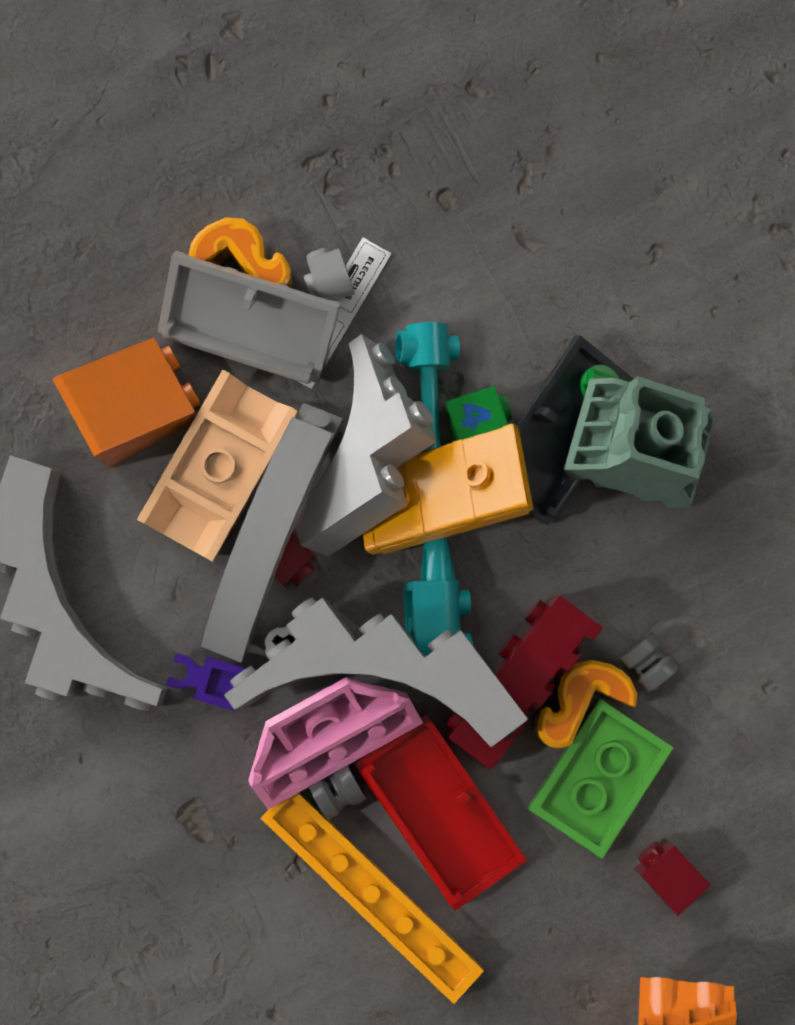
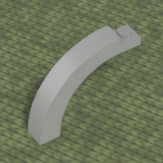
M306 403L302 404L296 417L291 418L268 464L238 534L209 615L201 647L240 663L242 662L257 632L270 588L291 533L320 467L339 432L343 418Z

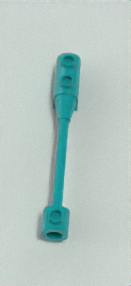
M441 322L410 324L406 326V330H398L395 338L396 362L400 365H407V370L410 372L420 373L421 402L428 408L433 418V423L430 425L436 442L424 449L423 452L440 447L437 372L448 370L450 368V361H457L460 353L459 337L457 335H448V325ZM446 538L424 543L420 581L403 584L404 627L425 657L432 652L427 645L448 629L453 636L461 630V616L469 615L471 611L470 593L468 590H459V581L456 580ZM463 633L473 645L471 634Z

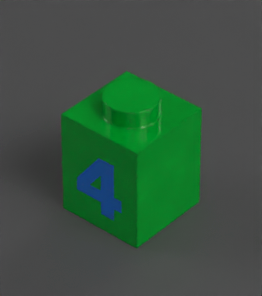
M495 386L446 401L444 406L454 441L503 428V426L508 425L507 421L512 419L511 409L506 396L498 397Z

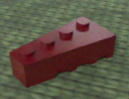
M561 595L549 598L546 603L539 599L524 619L530 625L519 638L513 634L498 653L504 659L494 671V675L526 717L530 711L535 713L551 695L555 687L552 682L556 676L561 678L578 661L581 649L578 647L585 637L588 636L594 640L603 629L602 626ZM453 712L446 722V725L451 728L447 737L488 769L492 770L526 727L528 720L494 746L490 747L464 718Z

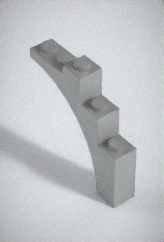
M10 455L0 483V572L12 575L14 568H17L0 619L12 622L11 631L36 638L38 631L42 632L25 683L37 687L36 695L59 702L62 695H76L80 682L84 683L82 691L103 698H108L109 692L126 696L124 704L136 709L149 711L151 705H163L169 688L137 675L111 657L87 632L68 601L58 574L52 540L53 509L61 473L52 468Z
M313 597L292 611L291 614L295 619L286 625L296 638V641L291 644L286 639L277 644L266 654L269 659L267 663L256 671L250 666L240 672L230 681L234 688L224 695L234 710L246 708L276 689L304 679L333 674L373 675L405 683L437 698L464 718L490 747L494 746L528 720L461 630L454 636L449 629L427 645L432 652L425 657L394 615L390 614L385 619L381 613L374 616L359 628L363 636L356 639L328 600L321 598L316 602Z

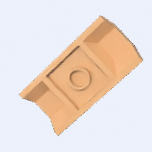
M222 370L137 520L214 562L262 480L291 418H295L298 411L270 399L250 388L232 374Z

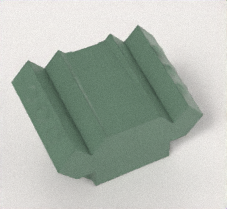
M639 376L631 382L617 378L589 379L564 471L571 480H591L596 488L619 490L640 498L641 501H662L666 508H691L716 418L712 410L705 407L704 397Z

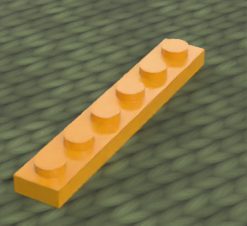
M299 792L273 806L260 818L453 1004L484 972L483 967L331 821H328L302 793Z

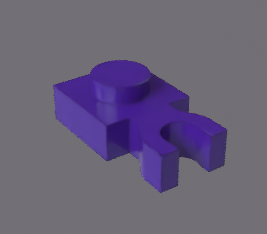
M180 653L175 654L173 661L186 665L188 674L183 680L168 677L167 686L174 688L196 687L194 699L237 711L234 710L224 695L234 688L230 681L245 670V667L211 657H206L204 667H202L189 656Z

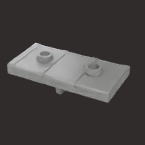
M175 251L171 256L157 332L161 333L164 339L305 384H309L310 381L319 383L323 375L341 303L289 288V286L280 283L276 284L238 272V270L233 268H226Z

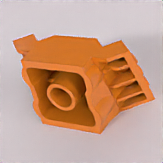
M640 977L638 1025H736L737 1011L736 1001H734V986L710 982L677 981L660 977Z

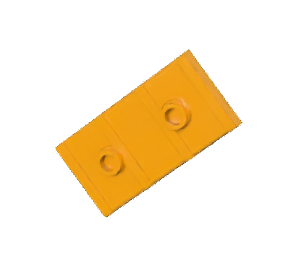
M512 423L487 433L453 441L450 444L418 453L399 466L397 469L404 480L402 489L408 505L363 533L365 550L372 555L378 553L387 554L529 514V511L533 510L519 427Z

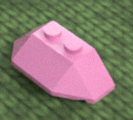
M345 677L265 722L248 781L266 808L270 809L423 724L406 692Z

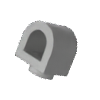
M321 248L306 256L311 273L304 275V279L311 295L336 301L355 294L339 248L333 251L330 248Z

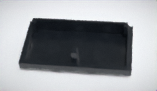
M581 335L574 336L567 350L549 376L544 379L539 390L517 422L514 423L519 427L533 510L529 511V514L545 525H549L553 518H557L582 481L571 480L564 471L584 400L580 387L582 375L587 369L595 365H605L613 369L620 379L629 382L634 380V378Z

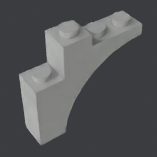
M363 334L349 343L354 368V393L350 417L343 439L328 469L309 492L295 524L301 546L325 556H330L408 505L402 489L404 480L397 468L436 442L430 425L433 423L432 415L421 401L415 402L407 397L406 390L397 379L392 366L395 364V359L391 351L383 343L377 344Z

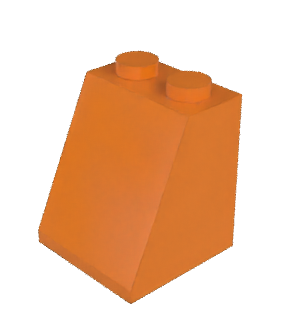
M154 337L60 374L52 379L92 454L110 468L191 425L197 415L195 408L201 405L190 382L182 385L174 372L181 368L170 346L167 345L161 348Z

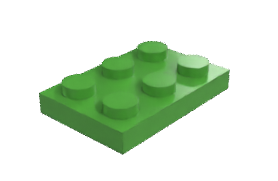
M597 698L579 726L572 745L564 749L527 808L603 859L674 747L603 700Z

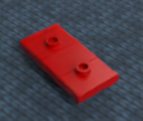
M427 713L420 717L423 724L363 756L354 764L455 912L523 864L527 859Z

